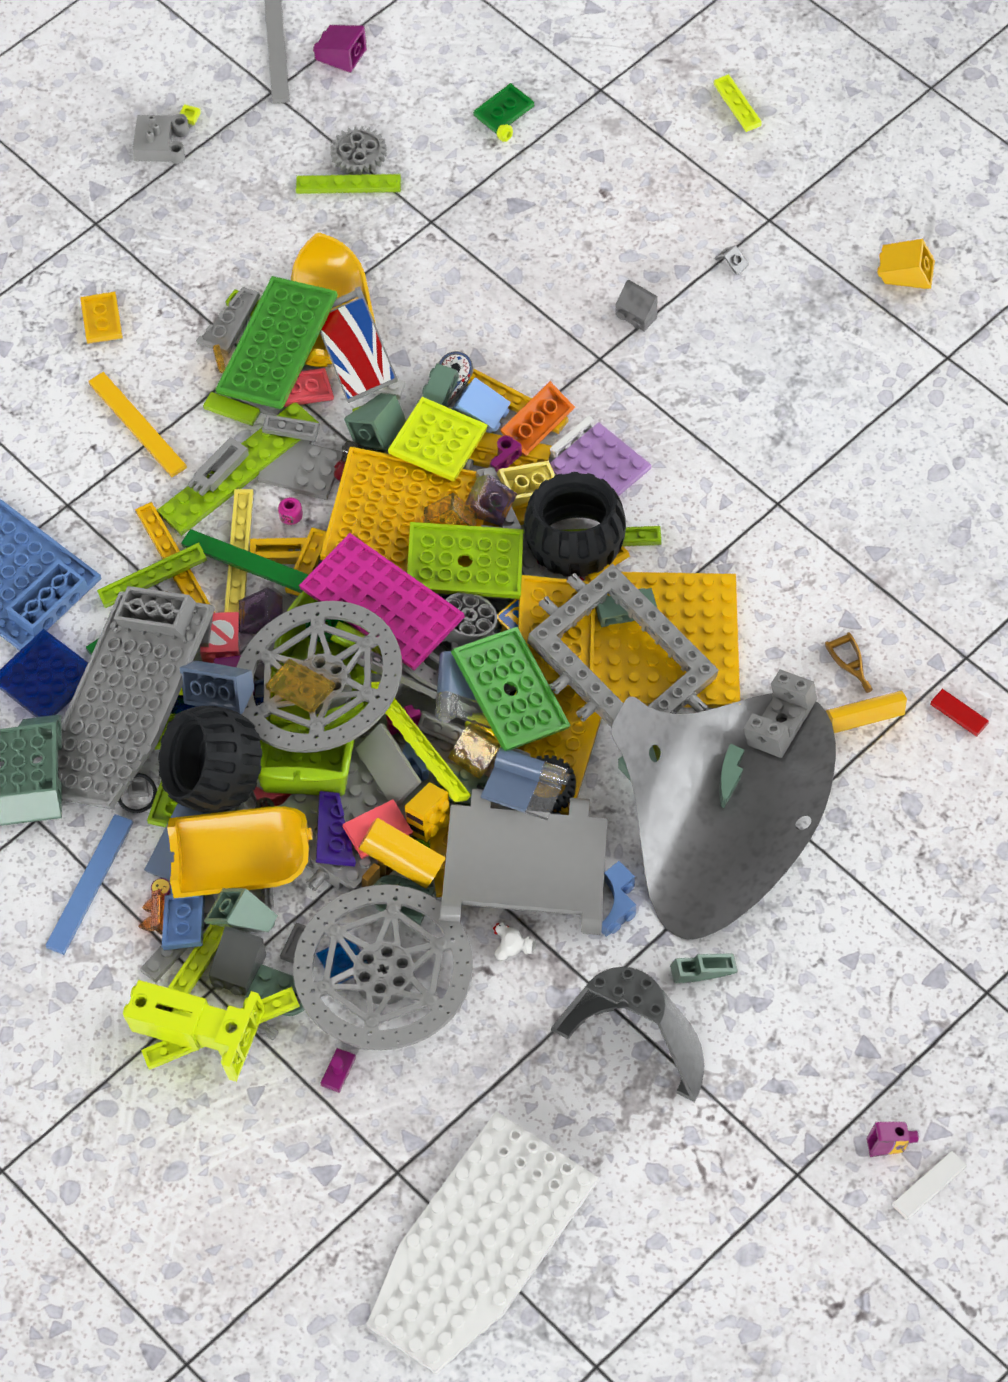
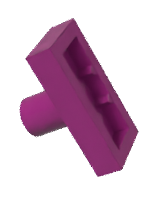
M337 1048L320 1082L321 1086L340 1093L356 1059V1055Z

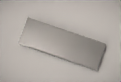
M267 414L262 432L316 442L320 423Z

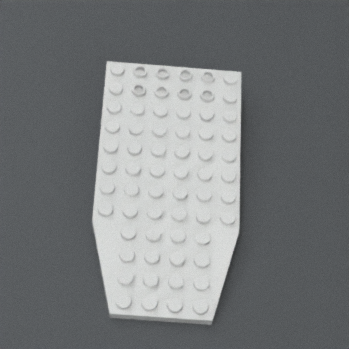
M496 1111L399 1244L367 1322V1327L437 1374L465 1347L467 1348L481 1333L483 1334L496 1320L498 1321L505 1314L597 1184L599 1177Z

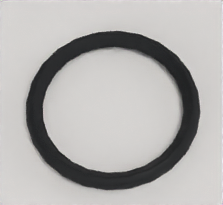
M137 773L135 777H142L151 784L153 797L151 802L141 809L127 807L120 798L118 801L119 805L131 813H142L149 810L157 793L154 781L146 774Z

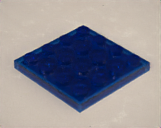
M43 629L0 669V690L35 717L57 715L72 700L88 662Z

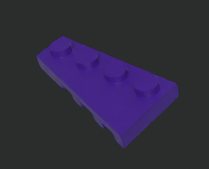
M319 792L315 863L355 867L356 861L352 853V844L342 827L345 819L339 793Z

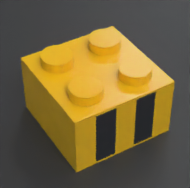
M430 782L405 805L406 821L413 831V836L427 842L450 820L448 792Z

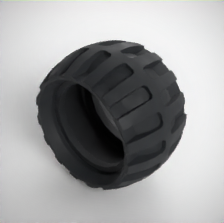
M571 472L563 475L557 474L549 480L546 479L540 484L538 489H535L529 499L525 512L524 530L527 544L541 566L544 565L548 571L554 574H562L564 577H570L573 573H576L577 576L585 577L588 574L602 571L605 566L610 565L614 561L625 538L626 518L618 494L607 481L599 479L590 473ZM569 518H587L600 523L593 528L582 531H562L551 527L552 524Z
M198 706L177 713L174 716L175 718L168 723L165 734L160 742L158 771L164 791L178 804L202 812L226 811L246 802L257 786L258 776L261 773L262 767L261 739L259 733L255 730V725L240 713L219 706Z

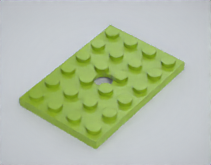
M410 522L407 573L438 594L465 593L484 597L519 599L521 597L523 529ZM461 556H469L472 564L468 567H463L459 565L458 559Z

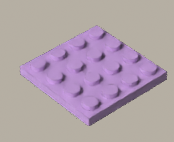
M599 422L550 462L555 475L569 474L571 472L590 473L599 479L607 481L618 496L651 469L649 462Z

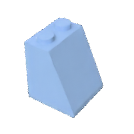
M474 378L461 393L452 410L487 424L486 432L491 433L492 431L496 432L500 427L501 423L499 421L501 418L504 419L509 413L508 406L511 402L477 378Z

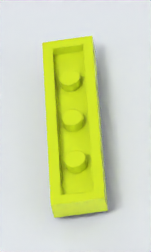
M727 74L715 79L713 85L744 130L748 132L760 127L762 121L731 76Z

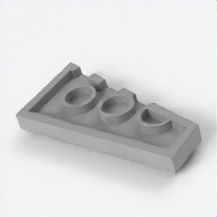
M242 287L228 303L229 306L225 311L219 313L218 319L206 328V332L202 337L199 336L197 338V344L229 354L260 297L259 292Z

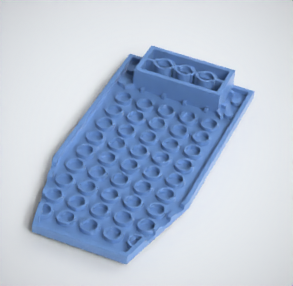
M0 499V636L23 653L102 578L98 572Z

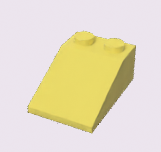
M549 461L503 468L497 472L512 508L528 503L535 489H538L540 484L546 479L549 480L555 476Z

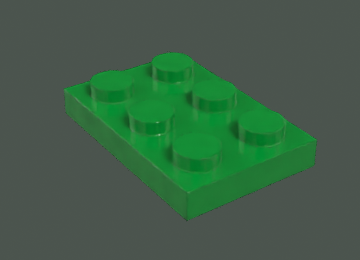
M510 83L473 111V116L497 134V130L501 125L512 124L532 109L534 101Z

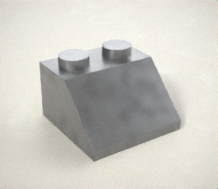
M628 279L615 304V315L619 319L629 322L633 327L645 332L657 318V296Z

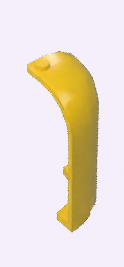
M315 233L299 251L293 264L291 280L337 291V298L355 291V288L360 286L375 322L366 276L358 258L341 241L323 233ZM357 297V298H354V299H352V300H350V301H348V302H345V303H343V304H341V305H339V306H336V307L332 308L331 310H333V309H335V308H337V307H340V306H342V305H344V304H346V303H349V302H351V301H353V300H355V299H358V297ZM319 333L305 362L307 365L327 367V364H332L321 333Z
M274 806L169 818L167 830L170 852L175 853L174 862H171L170 876L173 898L218 894L223 888L254 890L278 887L291 883L302 874L308 863L309 840H313L312 829L308 828L305 814L296 808Z

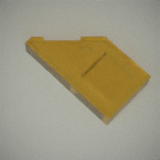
M213 345L219 373H224L226 367L220 345Z

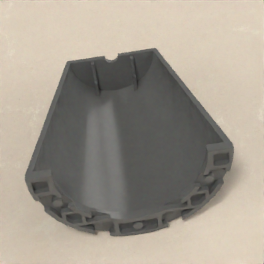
M614 967L600 972L588 982L552 1026V1032L569 1040L576 1029L592 1015L611 1012L618 1008L632 1011L658 1024L682 1078L677 1094L695 1102L700 1093L704 1075V1057L699 1038L690 1022L657 982L641 970L631 967Z

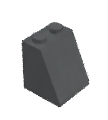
M225 926L209 973L210 983L217 989L224 988L230 990L235 995L241 996L242 994L246 996L260 965L263 964L267 956L263 938Z

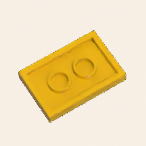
M116 292L80 297L87 344L123 338Z

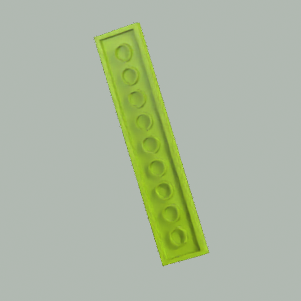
M296 402L277 415L319 423ZM261 427L241 443L248 448L249 455L213 492L209 490L202 496L199 494V491L196 492L193 488L187 486L157 509V512L181 536L232 497L235 489H242L256 478L260 471L301 439L263 433Z

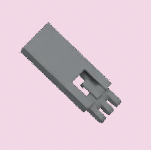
M230 437L194 473V477L188 483V487L193 488L196 492L199 491V494L202 496L209 490L213 492L249 455L248 448Z

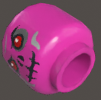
M289 497L283 499L278 505L279 518L284 524L294 525L300 522L303 511L299 500Z

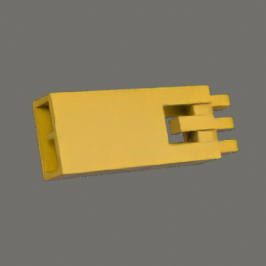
M306 538L250 539V552L280 564H296Z

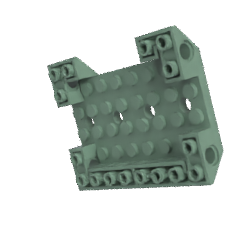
M61 715L23 719L18 727L0 729V762H4V765L0 768V826L62 818V783L58 777V750H62ZM36 757H43L41 762L33 763Z

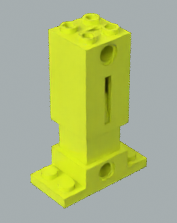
M138 980L136 986H133L129 1003L123 1009V1016L131 1031L198 1051L200 1046L218 1050L222 1057L221 1064L228 1079L237 1082L265 1011L259 993L251 991L249 997H246L244 1000L243 1009L228 1005L227 1010L210 1006L205 998Z

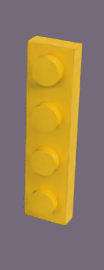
M311 527L294 566L295 570L309 575L317 567L327 531ZM285 587L286 593L297 596L301 594L297 591Z

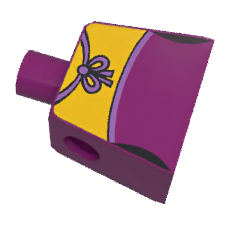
M875 1122L866 1138L870 1157L904 1152L909 1143H918L919 1135L917 1130L908 1131L905 1122Z

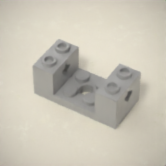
M779 669L771 682L773 699L762 716L752 713L744 727L748 746L782 758L815 704L817 695L814 681ZM781 717L787 718V720L782 723L777 721Z

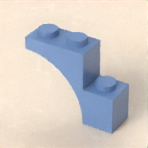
M620 861L604 872V882L610 888L614 898L613 907L609 915L602 922L601 932L606 937L611 933H616L623 923L631 921L636 915V904L626 895L635 887V876Z

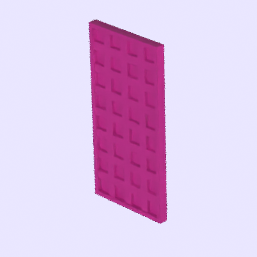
M351 533L299 585L301 590L318 602H348L362 606L378 615L395 635L400 647L402 662L414 671L465 617L462 611ZM347 622L355 629L363 633L365 636L369 634L366 630L359 627L358 625Z

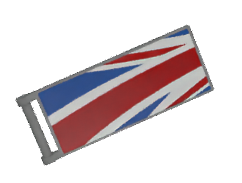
M360 286L355 288V291L335 300L332 308L358 297V299L331 310L320 331L348 403L398 381Z

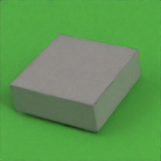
M134 777L128 786L129 798L149 797L148 781L142 777Z

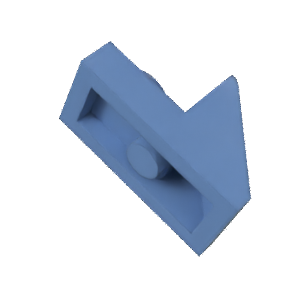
M406 742L403 754L422 782L429 779V770L426 768V764L415 754L412 746Z

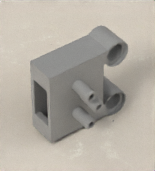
M177 114L175 116L137 115L132 149L134 161L183 163L186 159L184 145L180 141L172 142V135L174 133L178 137H184L189 133L187 117L184 114Z

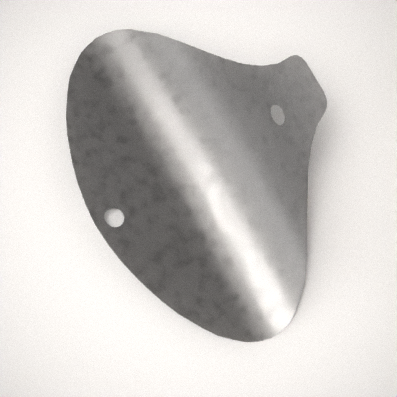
M773 693L689 714L661 712L648 707L635 697H628L624 701L612 724L611 733L615 744L624 758L635 796L649 898L659 921L675 936L683 939H698L711 935L730 925L757 904L775 886L810 841L821 821L829 799L836 761V742L832 722L818 702H815L785 754L780 758L748 746L744 727L752 713L759 716L763 715L773 699ZM781 717L777 721L782 723L786 721L787 718ZM730 744H733L745 750L738 766L743 768V772L728 803L723 808L721 807L719 797L720 774L726 752ZM653 745H657L661 752L660 759L657 762L651 761L649 757V750ZM803 816H809L811 818L809 827L804 830H798L796 828L797 820Z

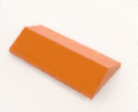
M549 381L500 431L504 436H510L522 445V455L526 457L575 406Z

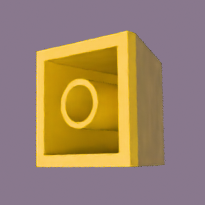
M923 239L882 245V252L879 254L880 266L877 268V273L882 278L884 284L931 289L935 259Z

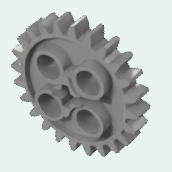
M355 126L353 131L348 128L347 133L341 131L342 136L336 135L337 140H332L333 145H331L330 151L332 162L335 163L336 168L340 167L341 171L346 169L347 174L353 171L354 175L357 172L363 175V171L369 174V169L376 171V166L381 167V162H384V157L387 156L385 139H382L381 134L377 135L376 130L371 132L370 128L364 130L362 126L358 130Z

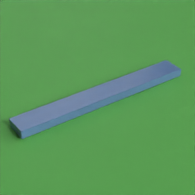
M114 814L46 943L47 949L65 955L133 825L132 820Z

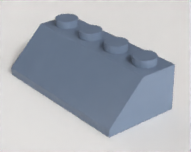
M197 660L180 667V673L183 677L184 704L219 706L240 714L244 712L254 690L252 670Z

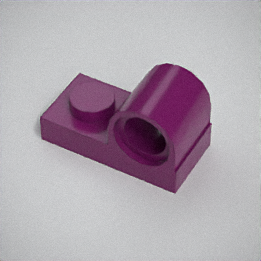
M510 436L500 437L497 441L498 456L491 460L490 467H494L496 473L499 469L509 467L522 455V445Z

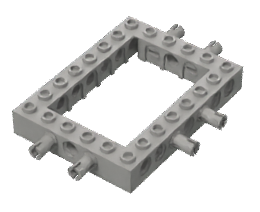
M613 564L589 584H585L576 573H573L566 582L578 593L558 608L548 596L539 602V606L550 616L529 633L527 643L560 675L557 680L550 684L551 690L555 689L554 693L559 694L569 684L587 703L576 712L579 718L582 716V721H585L596 712L612 728V724L623 705V702L561 640L566 631L572 626L575 627L577 622L585 615L588 616L591 610L598 604L605 602L607 593L615 600L617 605L619 604L629 613L628 617L630 619L633 618L642 627L641 630L643 632L646 631L655 640L654 643L656 645L659 644L668 653L669 658L672 657L681 666L683 672H687L648 707L676 714L686 704H689L697 713L706 711L708 708L697 695L716 679L719 670Z

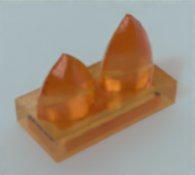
M151 891V898L142 907L145 911L150 912L151 916L144 919L138 926L146 931H156L160 935L163 933L164 899L166 896L161 891Z

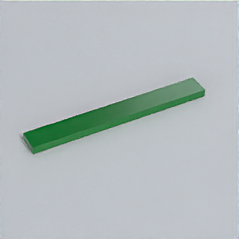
M192 529L189 530L181 542L184 548L199 543L207 557L299 593L303 592L299 585L307 578L308 574Z

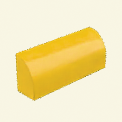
M897 691L828 709L826 713L832 722L834 733L905 715L907 698L903 691Z
M379 818L372 822L358 848L425 889L431 884L445 860V857Z

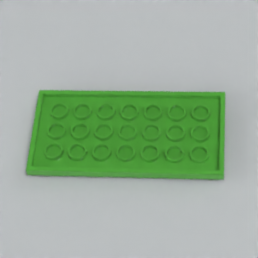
M272 276L215 389L216 393L282 410L338 296L337 291Z

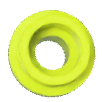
M501 125L498 128L497 136L501 141L506 142L512 137L513 129L510 125Z

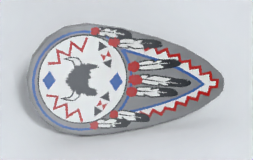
M459 351L447 353L438 363L457 370L459 374V379L446 407L451 405L463 391L474 369L469 356Z

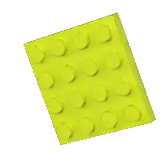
M421 397L389 447L388 453L455 482L485 434L488 425Z

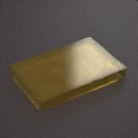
M288 659L265 685L267 690L310 713H313L336 687L335 682L291 659Z

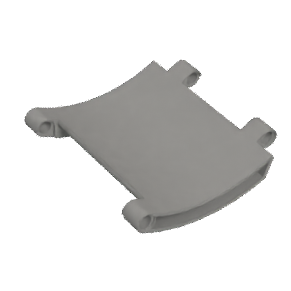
M472 789L471 806L451 805L440 921H460L461 906L470 905L581 915V932L583 934L601 935L608 819L589 817L590 799L570 797L569 815L527 811L523 813L516 810L490 808L491 801L481 798L482 789Z

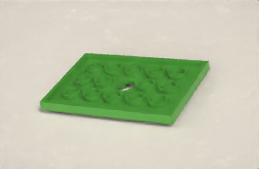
M518 627L465 644L451 651L499 744L505 751L561 732L571 726ZM504 685L515 686L517 690L516 695L510 696L506 694Z

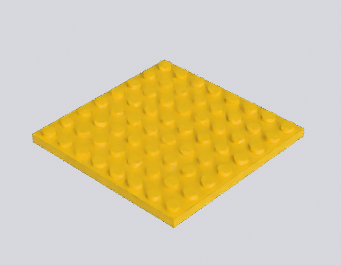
M350 447L321 550L320 560L323 561L351 533L407 573L410 522L466 526L484 525L488 501L477 480L476 471L462 469L455 482L391 454ZM461 556L458 559L459 565L463 567H468L472 564L469 556Z
M603 571L588 574V576H585V581L591 582ZM621 572L637 589L652 588L657 609L719 670L716 679L703 689L697 697L708 708H718L740 701L736 574ZM595 609L593 673L623 703L628 697H635L649 706L687 673L681 670V666L672 657H668V653L659 644L656 645L654 643L655 640L646 631L643 632L641 630L642 627L636 621L601 627ZM689 704L684 706L685 708H692Z

